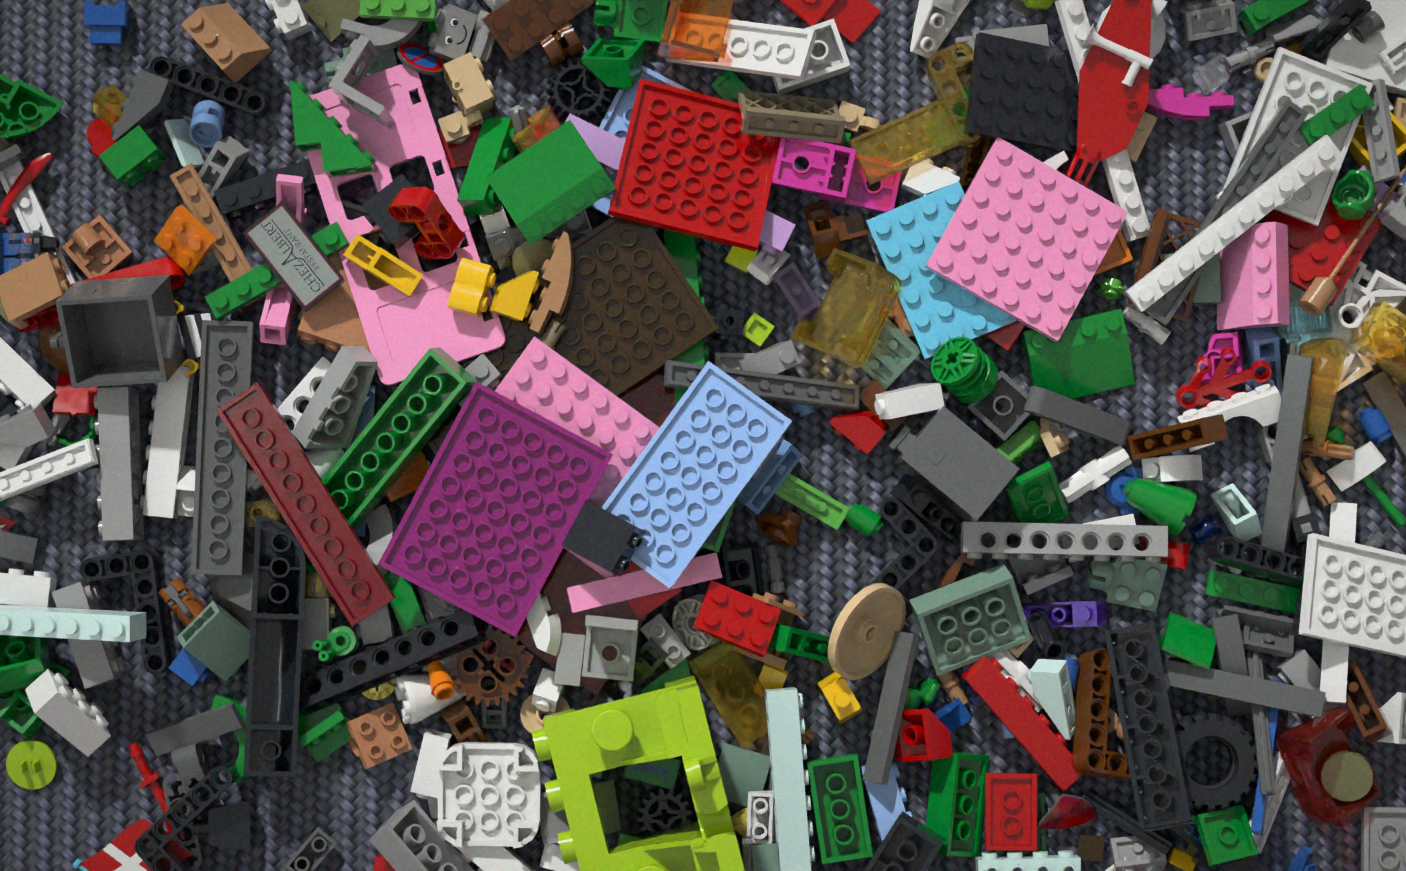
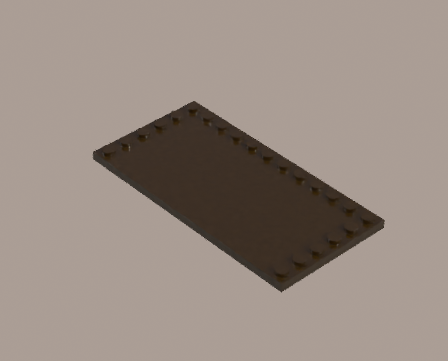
M613 216L572 243L574 269L568 302L562 317L552 313L543 334L552 322V319L565 326L566 329L554 345L556 348L554 351L618 397L663 367L667 360L672 361L719 330V327L651 225ZM544 263L531 270L539 272L537 279H540L536 293L531 294L529 315L527 318L524 317L523 321H515L499 315L506 336V342L501 348L484 354L503 377L507 375L533 337L542 338L541 335L529 329L531 324L528 321L533 310L538 311L542 302L539 300L543 288L550 285V283L542 279L541 269ZM488 306L486 312H482L484 321L493 319ZM479 356L461 361L458 364L465 369ZM401 383L392 385V389L395 391ZM460 405L455 408L428 441L435 455H437L460 412Z

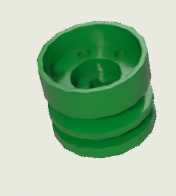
M956 337L942 344L931 362V372L934 378L962 403L971 404L982 400L989 395L998 380V368L995 362L968 337Z

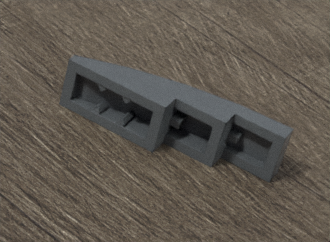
M1238 614L1212 618L1211 624L1216 642L1217 670L1248 676ZM1223 698L1226 717L1252 713L1250 703Z

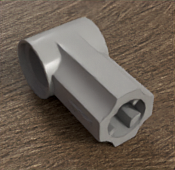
M480 10L475 22V33L468 53L471 52L474 59L478 57L481 63L488 64L496 40L481 20L489 12Z

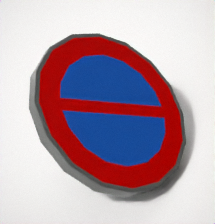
M403 43L397 48L398 58L406 66L417 71L419 75H438L444 69L442 59L428 54L429 49L415 43Z

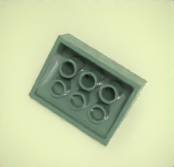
M1004 564L909 600L937 676L976 662L983 655L989 657L1032 640L1014 579Z

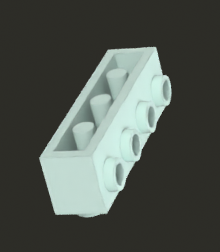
M1070 850L1058 851V855H1048V851H1033V856H1023L1022 852L1017 851L1007 852V856H997L996 852H983L982 857H975L976 871H1081V858L1078 855H1073V851Z

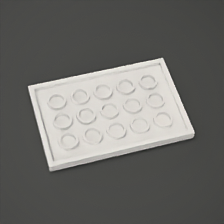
M1277 48L1223 190L1228 186L1286 99H1289L1308 112L1304 119L1306 121L1357 85L1362 84L1369 94L1373 84L1287 49ZM1361 115L1329 136L1342 156L1273 210L1318 226ZM1298 130L1262 184L1309 148Z
M1315 533L1308 534L1299 635L1406 658V555Z

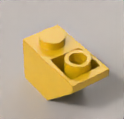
M528 271L497 286L489 311L515 321H523L524 317L527 318L531 309V303H529L531 294H535L539 286L540 279H537L539 272Z

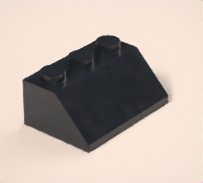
M757 542L720 547L717 557L722 578L713 579L712 581L753 597L754 593L764 596ZM708 549L701 550L702 556L717 553ZM711 580L705 581V582H706V589H707L708 583H709Z

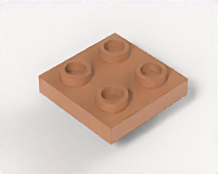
M100 214L90 223H85L77 228L71 235V239L62 246V249L89 279L113 272L134 254Z
M393 702L346 722L351 735L349 737L351 749L357 757H360L365 769L413 749Z

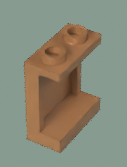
M46 252L0 275V298L7 319L20 330L29 326L28 317L56 304V301L71 287L69 281L65 279L63 274L65 266L59 258H55Z
M765 592L764 596L756 593L753 594V598L781 609L777 620L778 624L791 627L795 615L803 618L805 614L796 610L798 605L787 600H784L782 604L779 603V597L767 592ZM735 646L732 648L736 652L784 670L787 660L779 657L781 651L772 648L767 649L766 655L763 658Z

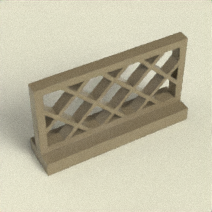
M738 89L737 98L743 119L742 133L841 143L846 120L844 116H840L836 100Z

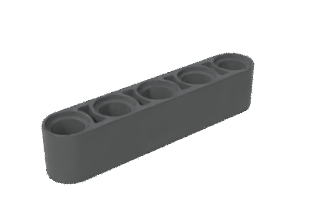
M1036 386L1030 387L1023 410L1116 446L1121 445V447L1126 446L1127 436H1129L1132 426L1130 421Z

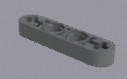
M170 773L163 780V791L168 810L182 798L177 797L169 801V796H174L172 788H167V784L171 782L170 778L172 777L182 782L179 773ZM183 782L182 785L178 786L179 795L188 793ZM186 805L187 811L185 815L191 816V808ZM192 821L187 826L192 830V837L188 841H181L178 836L174 839L183 846H188L195 842L196 847H190L191 852L194 853L193 856L197 855V859L193 862L194 865L190 866L192 870H195L200 866L202 856L198 837L193 835Z

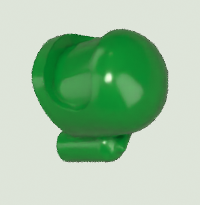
M340 626L329 633L327 640H315L312 646L314 650L320 652L319 659L321 661L331 662L334 659V655L346 656L353 654L359 646V637L352 628Z
M928 677L927 681H924L919 688L909 683L903 710L917 709L922 700L925 705L933 703L940 688L938 681Z

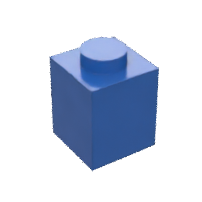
M184 648L169 666L171 671L192 686H197L199 683L203 685L211 675L209 668Z

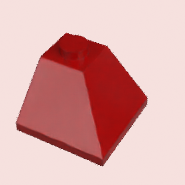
M929 708L903 710L894 751L895 762L929 761L953 757L950 731Z

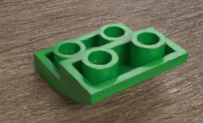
M1170 611L1166 618V631L1161 638V649L1171 657H1180L1195 667L1209 669L1216 644L1213 629Z

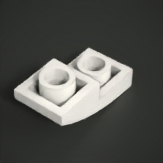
M1370 441L1355 450L1352 460L1343 459L1327 470V474L1338 488L1344 491L1383 465L1386 459Z

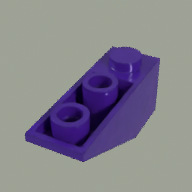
M1106 600L1024 603L1026 620L1031 614L1044 611L1053 628L1107 626Z

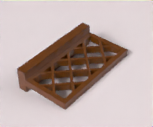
M1161 208L1155 210L1133 285L1157 267L1158 258L1161 263L1165 261L1160 253L1162 246L1170 243L1176 252L1179 249L1174 240L1186 234L1190 241L1192 239L1190 231L1199 228L1202 222L1168 213V210ZM1169 220L1179 222L1184 232L1172 238L1167 229ZM1166 234L1168 240L1163 242ZM1200 276L1188 292V299L1184 298L1182 301L1185 306L1183 316L1174 313L1171 319L1187 323ZM1129 298L1126 307L1136 310L1137 307Z

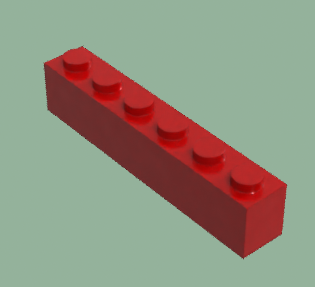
M983 655L961 676L1054 784L1064 792L1082 775L1074 769L1073 751L1070 753L1065 747L1067 741L1058 732L1054 734L1049 729L1052 725L1042 713L1039 716L1033 710L1036 706L1026 695L1022 697L1017 692L1020 688L1010 676L1007 679L1001 673L1004 668L995 658L989 660Z

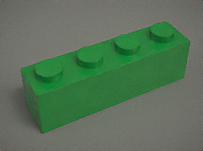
M512 118L484 119L457 199L467 215H494L500 199L485 177L514 158L518 142Z

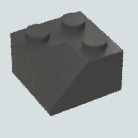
M1002 370L998 373L996 385L989 395L978 402L971 403L967 407L1004 442L1032 415L1023 411L1028 393Z

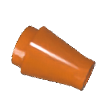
M440 661L430 663L427 669L429 672L431 694L437 700L451 698L455 694L456 685Z

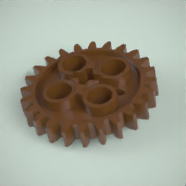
M489 624L485 635L487 640H493L497 644L495 653L491 655L486 654L483 651L484 642L451 655L455 658V661L447 663L448 666L454 667V671L450 672L449 676H456L455 685H461L458 694L466 691L468 693L467 701L473 696L476 697V705H479L481 700L484 699L486 707H489L493 699L496 705L499 706L501 697L509 702L508 694L510 692L517 696L518 693L515 687L524 688L525 686L520 679L529 678L523 672V669L530 668V665L525 664L523 661L530 657L529 654L521 653L526 645L518 646L516 644L520 637L517 636L511 639V634L507 632L503 634L499 628L497 631H493L492 624ZM473 648H477L488 661L495 660L493 666L505 678V682H501L491 670H483L485 664L473 652ZM469 657H473L478 661V668L474 672H468L464 668V661ZM505 658H509L514 662V669L510 673H504L500 669V662ZM485 676H491L495 679L496 685L494 689L490 691L483 689L481 681Z

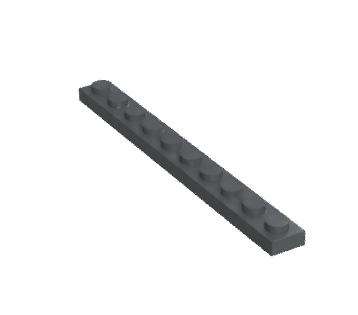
M1289 99L1282 103L1193 238L1262 184L1308 115V112ZM1211 259L1144 311L1164 325H1167Z

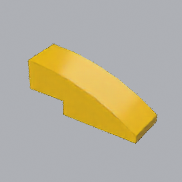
M359 234L355 235L343 254V257L409 297L423 276L417 270L381 247H377Z

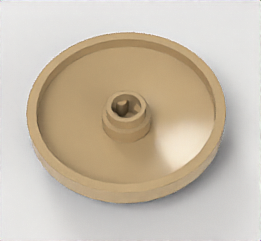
M885 583L872 584L859 591L845 605L833 626L828 644L829 663L836 673L849 680L862 679L877 670L889 657L895 631L902 632L906 615L905 601L898 590Z

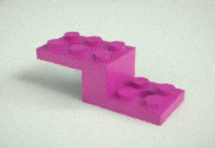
M781 137L771 184L820 194V200L885 213L894 209L903 165L855 155L856 149L820 141ZM802 157L808 161L809 166L806 170L800 171L795 168L794 161ZM868 179H877L880 182V188L877 191L869 190L866 186Z

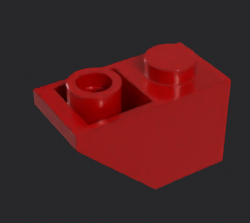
M872 411L836 413L829 422L832 425V429L838 435H845L852 441L851 444L857 451H864L867 455L890 428L887 423L879 419Z

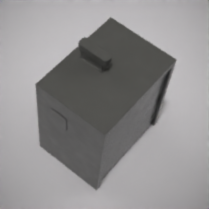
M170 275L76 281L56 301L61 332H58L50 340L52 348H59L60 346L65 348L72 388L168 382L185 361Z
M944 406L932 414L915 436L909 432L911 428L905 425L888 446L892 450L897 448L901 452L893 463L910 477L919 481L965 522L977 521L1019 470L1016 465Z

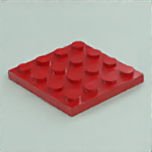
M1330 193L1318 226L1276 210H1272L1264 222H1279L1288 225L1289 283L1304 292L1308 290L1316 277L1330 276L1371 216L1370 213L1366 212L1364 217L1358 220H1348L1341 217L1337 209L1334 208L1332 202L1333 193ZM1377 217L1374 219L1334 277L1333 281L1337 288V293L1328 304L1331 307L1382 226L1381 219Z

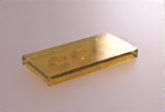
M939 100L849 140L850 147L856 149L855 157L870 185L961 144V139Z
M721 641L688 664L742 748L768 733L765 689L744 656L732 650L733 645Z

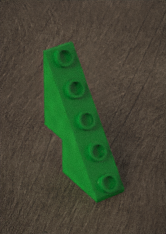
M289 80L295 144L301 152L321 149L323 171L329 178L376 172L373 164L377 161L367 151L362 153L357 148L359 142L350 133L345 136L340 131L343 126L333 115L328 118L323 113L326 108L316 98L312 101L306 95L309 91L300 81L294 83L292 80Z

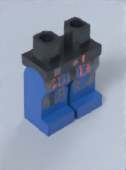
M0 232V275L46 252H59L60 240L40 232Z

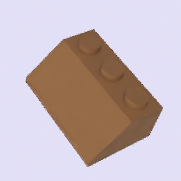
M229 3L200 7L181 24L234 83L238 82L272 51Z

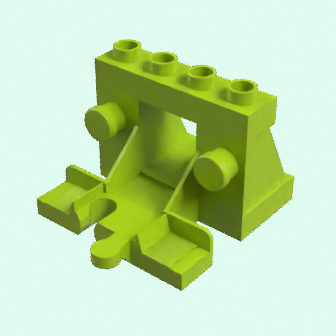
M694 675L666 682L663 689L576 711L574 708L544 716L542 719L544 729L532 731L539 762L552 759L557 776L556 780L545 782L551 812L565 810L570 828L568 831L557 833L564 864L578 861L580 871H745L699 687ZM682 756L698 821L609 849L591 774L625 765Z

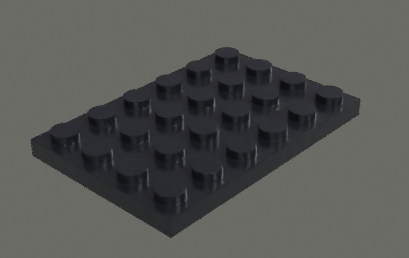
M982 32L977 33L964 133L994 139L1001 138L1005 141L1075 154L1077 151L1079 83L1069 50Z

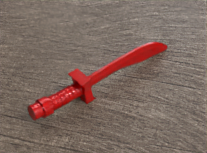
M51 153L35 158L20 173L0 206V226L1 224L7 227L10 225L12 219L9 217L5 218L21 191L36 179L52 158Z
M138 742L128 745L131 758L134 759L144 780L139 782L141 788L144 790L147 785L149 786L160 804L163 814L168 811L165 795L157 781L161 777L160 772L156 769L154 774L152 773ZM166 822L168 833H172L171 824ZM182 830L177 836L181 841H186L184 830Z

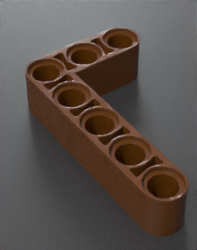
M1104 649L1084 652L1078 660V666L1080 667L1076 693L1073 747L1074 769L1082 775L1130 782L1131 776L1127 754L1107 751L1111 677L1109 654Z

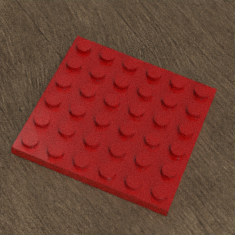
M640 79L615 181L616 188L613 190L607 215L756 252L781 137L742 133L743 119L739 103Z

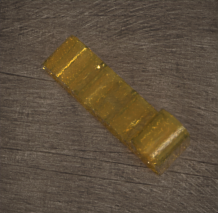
M960 42L932 54L925 70L956 141L963 147H972L980 136L973 135L971 138L969 135L964 136L968 98L956 72L965 69L969 65L974 53L969 44ZM955 52H963L967 60H957ZM932 62H941L944 69L941 71L935 70L932 67ZM942 85H952L954 92L950 94L944 92ZM954 106L961 107L964 110V115H955L952 108Z

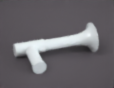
M1093 23L1082 47L1085 45H1096L1132 62L1124 80L1121 82L1132 87L1140 67L1148 70L1153 59L1105 39L1095 31Z

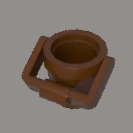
M780 508L777 514L763 512L757 518L764 537L787 548H793L797 544V534L803 520L798 514L788 509Z

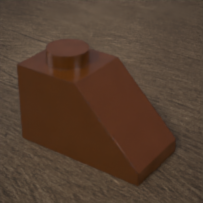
M828 202L804 206V214L816 258H828L841 254L838 230Z

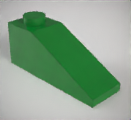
M1258 0L1244 8L1237 17L1249 37L1311 0Z
M776 623L768 648L829 663L828 644L830 637Z

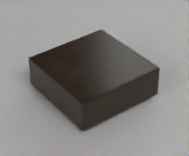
M1078 834L1077 855L1081 860L1103 862L1105 836Z

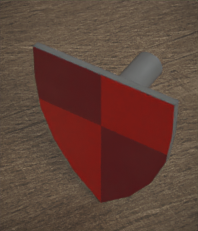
M1053 787L1049 792L1054 805L1037 824V828H1071L1094 820L1097 816L1094 807L1089 801L1082 797L1061 794L1058 787Z

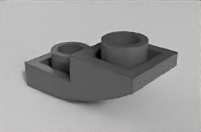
M0 529V557L33 563L38 538Z

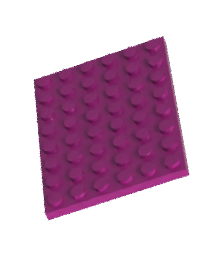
M476 381L378 565L516 637L564 547L562 543L586 500L589 501L613 454Z

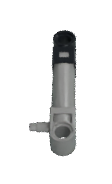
M1278 422L1270 425L1274 426L1277 429ZM1260 425L1257 431L1258 439L1266 463L1270 462V466H1272L1275 439L1268 435L1267 430L1270 425L1264 427ZM1304 431L1303 440L1309 437L1306 431ZM1298 473L1290 537L1293 544L1299 543L1296 548V556L1306 558L1308 534H1322L1315 513L1310 510Z

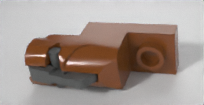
M178 577L170 582L171 585L160 590L159 594L185 627H187L207 606Z

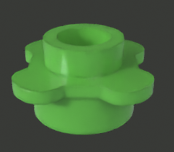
M1106 278L1101 283V288L1097 292L1107 299L1114 300L1122 297L1121 293L1125 292V288L1122 287L1123 283L1120 280Z

